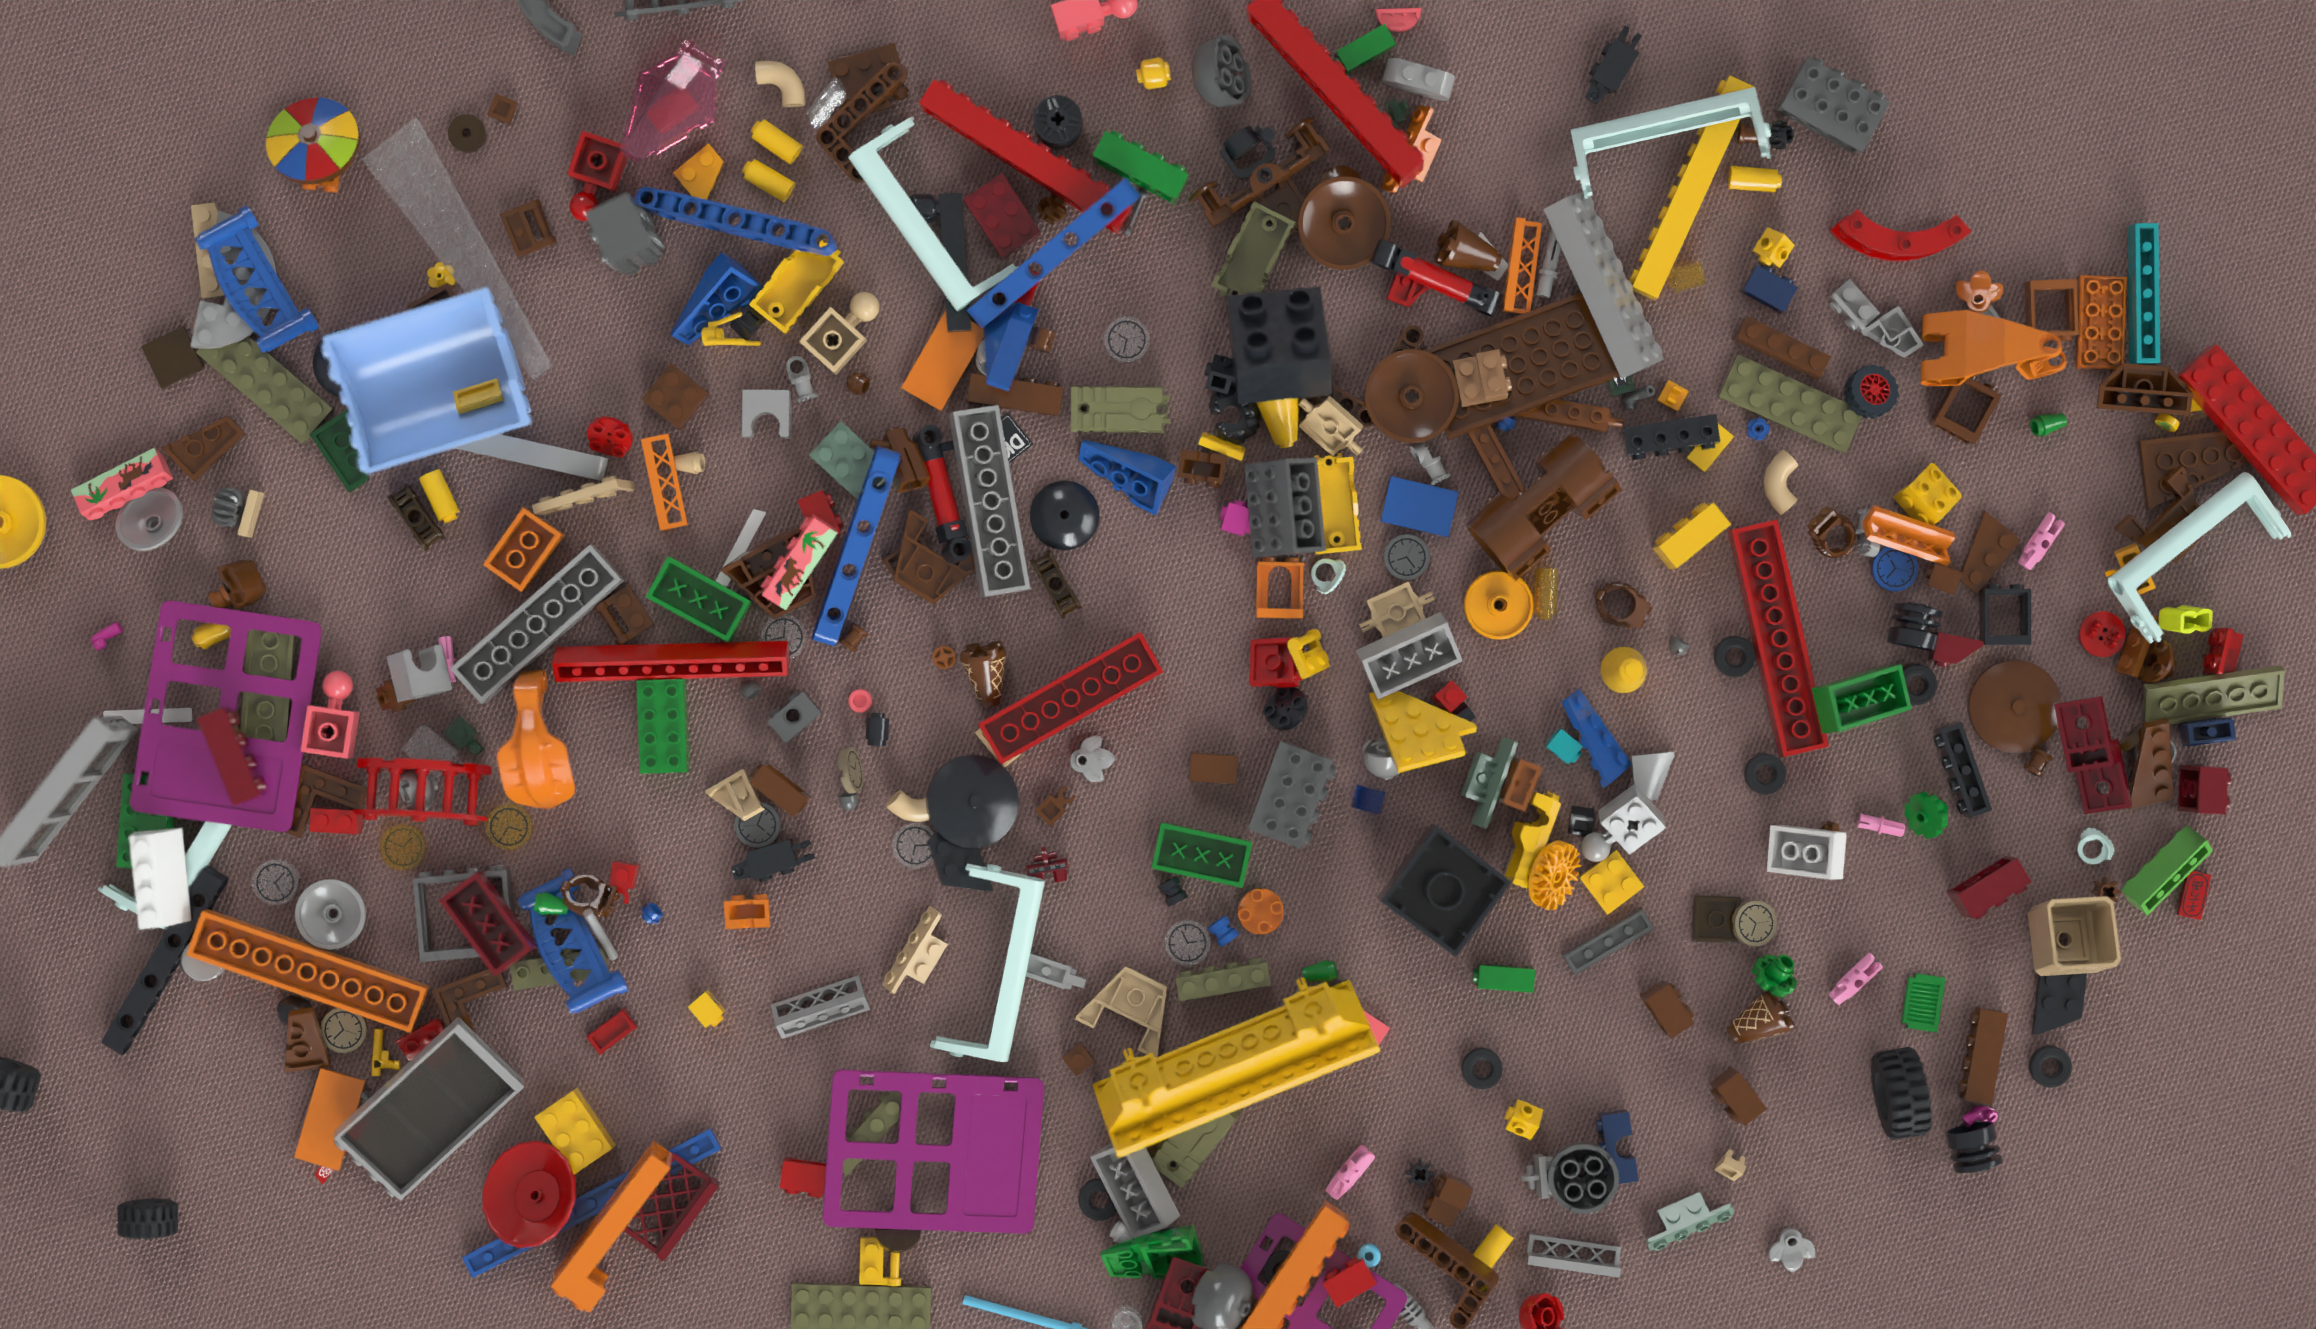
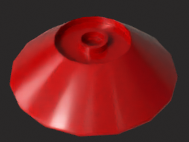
M538 1140L521 1142L504 1151L489 1169L482 1189V1210L489 1228L502 1242L518 1248L539 1246L556 1236L568 1221L575 1202V1176L569 1160L555 1146Z

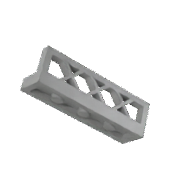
M859 975L771 1004L775 1026L782 1039L870 1010ZM857 985L858 991L850 994L845 993L848 987ZM826 994H836L832 1000H822ZM805 1001H813L812 1005L808 1008L800 1007ZM787 1007L791 1009L787 1015L779 1017L778 1010Z
M1529 1233L1525 1261L1528 1265L1620 1278L1621 1268L1619 1267L1621 1246ZM1533 1241H1544L1548 1248L1541 1254L1533 1253ZM1548 1242H1554V1244L1550 1246ZM1560 1243L1567 1244L1571 1250L1564 1257L1557 1256L1553 1250ZM1570 1245H1576L1577 1247L1573 1249ZM1582 1247H1589L1594 1255L1587 1260L1579 1258L1576 1252ZM1593 1248H1597L1600 1250L1598 1252H1595ZM1605 1250L1615 1251L1613 1264L1604 1263L1599 1255ZM1551 1251L1554 1255H1548L1547 1253ZM1573 1254L1576 1256V1258H1569ZM1597 1257V1259H1598L1600 1262L1592 1261V1260H1594V1259Z

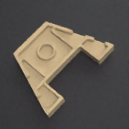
M1125 966L1076 1015L1075 1020L1094 1029L1103 1008L1106 1007L1147 1027L1137 1050L1146 1055L1153 1052L1156 1058L1158 1056L1167 986Z

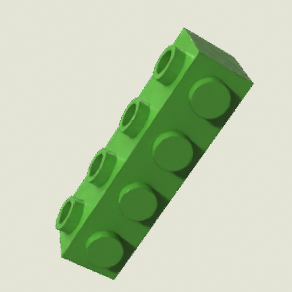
M2186 825L2175 834L2174 838L2166 846L2158 851L2157 855L2149 863L2142 867L2141 871L2133 879L2127 881L2121 891L2130 903L2148 916L2213 850L2204 837Z

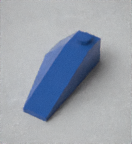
M721 252L705 271L670 332L671 336L690 345L702 336V328L708 327V322L730 316L729 314L740 306L741 308L747 306L763 288V285L737 261Z
M1014 302L984 326L986 384L1009 391L1031 336L1039 309Z
M1088 440L1082 441L1078 458L1099 477L1104 476L1114 484L1112 487L1115 490H1122L1131 498L1129 500L1131 503L1154 515L1158 513L1168 493L1176 469L1175 465L1156 456Z

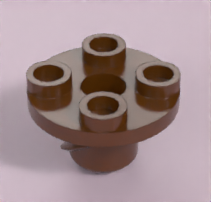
M2153 638L2139 673V680L2151 684L2174 674L2177 664L2170 643L2163 639L2157 642Z

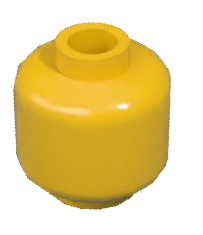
M1161 57L1143 60L1140 64V69L1136 70L1138 83H1143L1147 90L1165 87L1168 84V80H1171L1169 63L1164 62Z

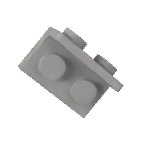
M1850 279L1827 298L1830 301L1829 306L1835 313L1843 315L1846 319L1844 321L1845 324L1852 331L1860 332L1864 330L1880 314Z

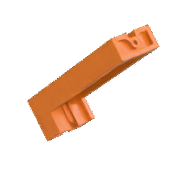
M654 1140L555 1269L554 1279L551 1283L555 1294L562 1298H568L577 1309L581 1311L586 1310L590 1313L606 1292V1289L603 1287L605 1280L609 1276L597 1268L596 1265L671 1168L672 1153Z

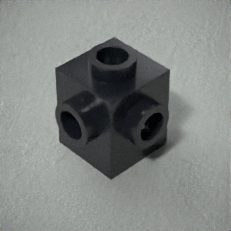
M1214 354L1212 363L1207 362L1204 373L1205 376H1208L1206 389L1228 394L1231 383H1235L1232 358Z

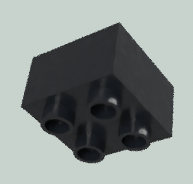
M1320 287L1294 288L1291 290L1262 293L1251 292L1227 296L1229 337L1238 404L1332 395L1331 354Z
M1431 823L1376 898L1453 956L1457 957L1512 881L1438 826Z

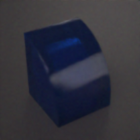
M1357 785L1352 807L1380 815L1386 792Z

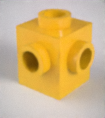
M1767 227L1752 251L1759 257L1758 261L1761 264L1780 268L1795 245L1785 234Z
M1518 1099L1513 1107L1509 1106L1504 1119L1508 1121L1505 1129L1531 1140L1540 1126L1543 1109Z

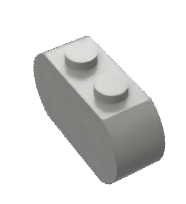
M1388 58L1382 83L1395 89L1431 99L1449 101L1455 76L1446 71L1403 59Z

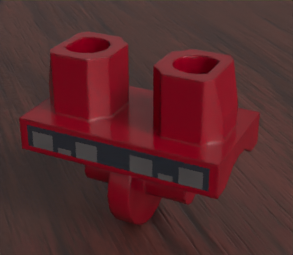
M1046 846L1041 847L1042 854L1033 855L1034 862H1044L1026 865L1027 876L1045 880L1044 873L1053 871L1055 882L1067 881V868H1069L1067 858L1049 861V859L1057 858L1056 851L1047 853Z

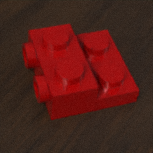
M1294 637L1251 640L1249 685L1251 687H1299V681H1302V678L1288 649V641Z

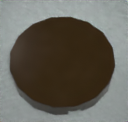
M891 1207V1208H889V1209H887V1210H885V1211H891V1210L893 1209V1207ZM875 1228V1234L881 1247L887 1251L904 1253V1251L911 1250L920 1240L921 1230Z

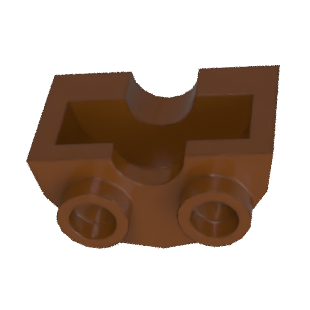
M1182 449L1177 477L1184 478L1183 483L1197 485V481L1206 482L1207 487L1219 488L1220 484H1223L1227 455Z
M238 560L216 567L222 582H226L230 586L231 592L229 597L235 610L257 603L261 596L266 593V586L262 582L254 561Z

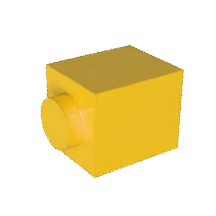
M709 990L688 1006L705 1028L710 1024L715 1027L724 1019L722 1014L726 1011Z

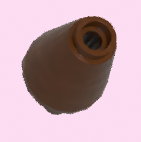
M1451 220L1446 233L1441 232L1437 239V245L1440 247L1434 262L1446 267L1479 271L1491 270L1495 272L1501 263L1502 255L1465 225Z

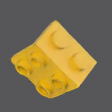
M1931 463L1912 483L1898 491L1893 498L1911 518L1934 525L1962 498V494L1934 463Z

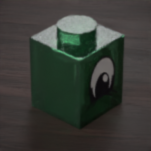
M1631 375L1623 379L1617 377L1606 382L1610 398L1635 390Z

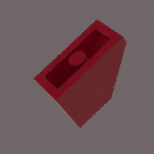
M1933 632V634L1938 636L1936 651H1929L1928 660L1935 661V666L1948 668V664H1957L1981 648L1984 641Z

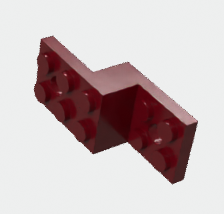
M2096 696L2054 704L2068 773L2076 772L2084 815L2132 807L2119 739H2111L2103 697ZM2080 716L2088 720V727L2086 729H2081L2077 725V719ZM2103 781L2109 785V792L2107 794H2103L2098 790L2099 782Z
M1173 1256L1159 1296H1156L1145 1329H1197L1198 1327L1192 1320V1316L1195 1315V1304L1192 1303L1198 1283L1209 1268ZM1184 1280H1191L1194 1283V1288L1189 1293L1183 1292L1180 1288Z

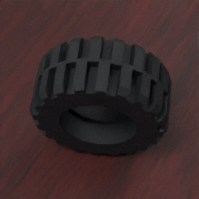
M1910 1047L1877 1052L1871 1060V1081L1875 1105L1884 1133L1893 1140L1926 1135L1931 1130L1932 1104L1926 1073L1924 1072V1066L1920 1061L1919 1054Z
M0 1057V1110L26 1112L33 1107L41 1079L40 1071L37 1068L9 1058Z

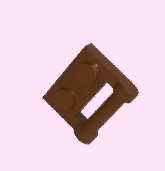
M539 199L499 214L517 258L557 243L555 236L551 235L540 208L542 205ZM532 211L542 235V240L536 241L525 214L526 212Z
M627 585L594 607L597 614H601L616 637L615 642L617 645L625 644L655 624L630 585ZM609 606H615L630 629L628 633L624 634L610 613Z

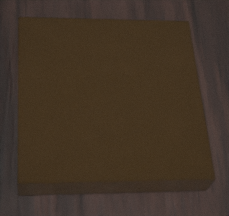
M184 326L141 346L162 389L205 369L199 355L196 353V348H191L192 340Z
M1693 895L1692 941L1739 943L1732 930L1734 929L1732 916L1736 908L1741 904V897Z

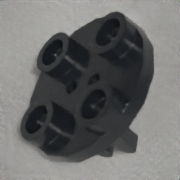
M1278 688L1277 692L1264 707L1263 714L1273 728L1280 731L1292 729L1303 720L1307 712V698L1298 688Z

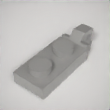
M1030 953L1026 977L1062 989L1071 990L1072 985L1080 988L1085 987L1087 979L1076 975L1077 969Z

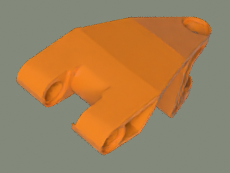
M1969 310L1930 313L1922 316V340L1926 342H1944V356L1939 357V359L1921 361L1920 384L1924 386L1961 385L1971 376L2015 363L2016 369L2027 380L2054 374L2066 367L2067 361L2062 351L2061 340L2054 334ZM2053 340L2058 343L2056 349L2045 346L2046 342ZM2056 356L2062 358V362L2058 366L2049 364L2050 358Z

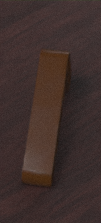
M890 62L886 64L817 132L816 139L818 144L845 174L855 182L865 181L863 178L857 177L856 168L849 158L846 161L840 158V152L846 148L850 156L856 151L846 138L907 79V68L901 63ZM897 66L900 69V76L894 80L890 72L892 68ZM877 83H881L884 88L883 93L879 96L874 92V86ZM861 99L867 102V107L863 112L857 108L858 101ZM844 115L850 118V124L846 128L841 125V118ZM828 131H831L834 136L830 144H827L824 140V135Z
M1415 325L1407 327L1402 332L1390 355L1397 351L1418 349L1424 337L1422 329ZM1408 331H1415L1418 334L1417 342L1411 343L1407 340L1406 334ZM1332 385V398L1338 404L1342 400H1349L1352 403V410L1349 413L1364 425L1363 428H1369L1374 425L1372 421L1370 423H1363L1360 419L1361 412L1367 411L1365 399L1362 402ZM1315 396L1318 403L1323 401L1320 396Z
M1413 1212L1407 1213L1395 1227L1397 1236L1467 1288L1449 1316L1450 1323L1454 1328L1465 1329L1476 1317L1497 1286L1499 1277L1492 1268L1420 1215Z

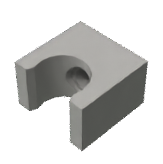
M742 390V437L753 438L755 435L754 425L757 419L762 415L771 414L779 420L780 437L791 439L792 392L790 390Z
M441 644L419 651L420 669L414 665L410 650L400 651L387 656L397 702L434 696L452 690Z

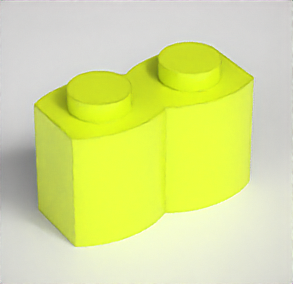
M2181 605L2177 608L2165 607L2159 611L2158 626L2163 630L2185 634L2192 633L2193 631H2208L2212 628L2213 611L2188 605Z

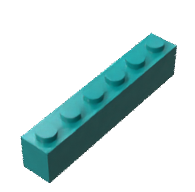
M2135 223L2127 227L2129 364L2154 365L2160 363L2159 223Z

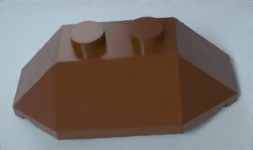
M2122 363L2099 384L2096 408L2190 416L2193 392L2168 366Z

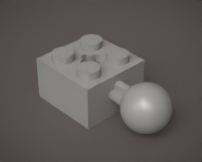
M1633 784L1598 810L1600 823L1607 831L1603 834L1593 832L1586 835L1581 843V851L1583 856L1589 861L1600 862L1607 858L1611 850V844L1617 841L1630 855L1666 828L1664 815L1638 786Z

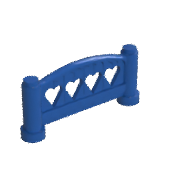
M246 205L238 209L239 213L197 234L198 236L194 239L201 251L204 249L208 250L215 276L224 295L241 319L258 334L259 339L255 342L260 351L264 353L279 347L306 331L311 333L318 329L319 326L308 308L298 312L250 231L257 227L258 223ZM224 246L242 248L236 262L232 265L225 262L226 256L220 253V249ZM245 267L255 269L248 283L240 285L237 282L238 277L232 273L233 268ZM246 288H264L267 290L257 306H253L250 304V297H247L244 293ZM259 308L279 309L270 326L262 324V318L257 315Z
M570 867L562 871V875L522 894L518 898V902L523 911L528 909L530 912L532 930L538 950L554 979L569 995V1000L565 1002L570 1013L573 1014L618 992L621 995L629 991V988L620 970L610 974L584 917L579 916L568 908L567 915L559 914L552 925H546V917L534 911L537 893L543 894L544 891L563 899L562 892H560L563 881H568L569 878L571 879L572 876H575ZM580 884L571 887L569 891L571 899L575 902L577 901L572 892L580 889ZM552 929H572L563 945L557 946L555 944L556 938L551 936ZM565 948L581 950L572 966H566L564 963L565 958H562L560 955L561 951ZM573 969L591 970L583 985L576 987L574 985L575 979L571 978L570 972Z

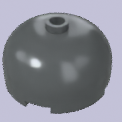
M1230 35L1211 38L1202 43L1196 50L1192 61V77L1198 93L1206 102L1216 107H1230L1242 104L1244 98L1249 96L1251 91L1249 62L1244 63L1240 52L1242 46ZM1244 71L1243 79L1240 75L1231 76L1233 73Z
M1574 1142L1561 1148L1552 1158L1548 1169V1184L1553 1197L1563 1207L1574 1213L1589 1214L1603 1209L1611 1201L1618 1189L1619 1173L1613 1158L1604 1148L1591 1142ZM1609 1167H1610V1171H1611V1180H1610V1175H1609ZM1581 1168L1585 1170L1583 1176L1578 1175ZM1603 1168H1605L1608 1173L1606 1178L1604 1177Z
M1218 1262V1267L1213 1271L1208 1269L1198 1283L1192 1303L1195 1304V1315L1192 1316L1193 1323L1200 1329H1238L1247 1320L1254 1302V1287L1249 1276L1242 1269L1227 1262Z

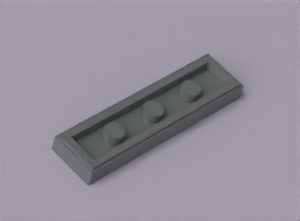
M1641 908L1564 953L1562 956L1575 976L1650 932L1654 927Z

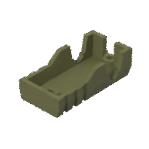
M1253 201L1250 207L1251 210L1248 212L1240 232L1236 235L1227 252L1226 261L1212 283V286L1221 290L1219 295L1222 297L1224 295L1232 296L1234 290L1238 292V295L1251 292L1261 293L1280 256V251L1283 249L1285 241L1288 239L1290 231L1296 222ZM1268 220L1273 222L1271 227L1266 225Z
M1071 385V432L1094 431V433H1101L1102 431L1121 434L1136 432L1164 434V424H1170V419H1167L1169 411L1167 402L1170 400V396L1164 395V386L1102 387L1095 385V387H1090V385ZM1081 406H1087V411L1082 412ZM1159 407H1165V412L1160 413Z
M1237 1109L1161 1140V1143H1158L1155 1147L1154 1152L1152 1151L1150 1154L1156 1169L1181 1188L1185 1187L1189 1179L1196 1173V1170L1203 1164V1161L1207 1159L1220 1140L1227 1134L1230 1127L1240 1116L1241 1110ZM1175 1161L1177 1165L1171 1166L1170 1162Z

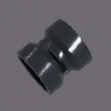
M1178 876L1157 886L1160 893H1163L1164 896L1166 895L1165 902L1168 907L1188 897L1186 891L1180 889Z

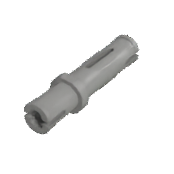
M1552 228L1542 269H1539L1540 280L1536 295L1543 298H1550L1554 278H1557L1556 268L1561 246Z

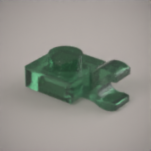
M1396 98L1388 101L1385 106L1394 124L1397 126L1403 123L1406 119L1404 115L1407 114L1406 110L1409 108L1406 100L1404 99L1398 103Z
M459 716L443 732L459 749L466 745L474 755H479L485 749L473 738L477 731L462 716Z

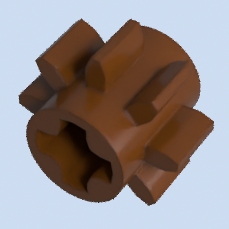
M1051 194L1050 198H1042L1038 204V211L1041 213L1039 218L1051 225L1055 221H1061L1066 215V207L1063 206L1065 201L1054 194Z
M2103 877L2102 882L2093 881L2095 887L2094 890H2090V893H2093L2096 897H2108L2113 902H2118L2116 896L2121 891L2115 887L2117 881L2113 880L2108 883L2107 877ZM2104 887H2105V888H2108V889L2106 890L2107 893H2108L2107 896L2103 895V894L2105 893V892L2102 890Z

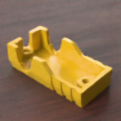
M821 240L819 247H824L828 243H824ZM837 249L832 255L823 256L795 250L789 257L784 258L771 276V280L767 281L762 291H759L756 295L757 297L749 305L783 333L787 334L790 327L797 322L798 317L802 316L805 312L804 310L810 306L844 264V261L838 257L841 252ZM774 307L779 308L778 313L773 312Z
M1337 453L1335 457L1328 455L1324 458L1315 455L1314 458H1317L1326 549V551L1315 552V555L1362 550L1361 536L1358 528L1360 526L1357 518L1358 500L1354 485L1353 457L1342 458V453ZM1326 460H1332V465H1326ZM1335 536L1340 538L1339 543L1334 542Z
M1533 791L1529 804L1536 808V811L1539 813V819L1531 823L1514 822L1511 835L1515 849L1504 875L1513 884L1528 889L1531 868L1538 854L1546 846L1561 805L1559 803V795L1554 794V792L1550 793L1547 791L1545 796Z

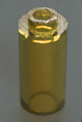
M1535 568L1534 615H1538L1540 620H1552V615H1557L1558 569Z

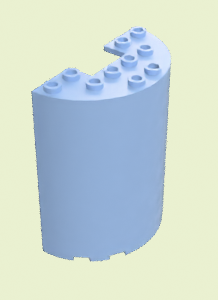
M488 287L322 337L324 344H321L325 358L329 357L331 366L328 367L331 379L341 384L342 391H339L342 403L348 406L350 412L346 414L350 427H354L351 428L353 434L350 435V439L354 449L357 448L360 457L357 458L361 471H365L366 474L532 424V417L528 415L531 412L527 395L522 394V391L526 388L509 334L505 328L500 326V324L504 323L498 306L493 303L494 297ZM498 378L504 401L458 414L453 391Z

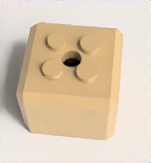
M2108 897L2052 899L2033 906L2027 913L2034 969L2040 976L2097 973L2116 967L2121 961L2114 903ZM2060 934H2064L2067 936V946H2063L2060 944Z

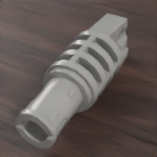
M1395 1283L1394 1285L1402 1289L1407 1295V1302L1400 1312L1407 1323L1415 1326L1417 1329H1435L1425 1317L1424 1309L1412 1295L1398 1283Z

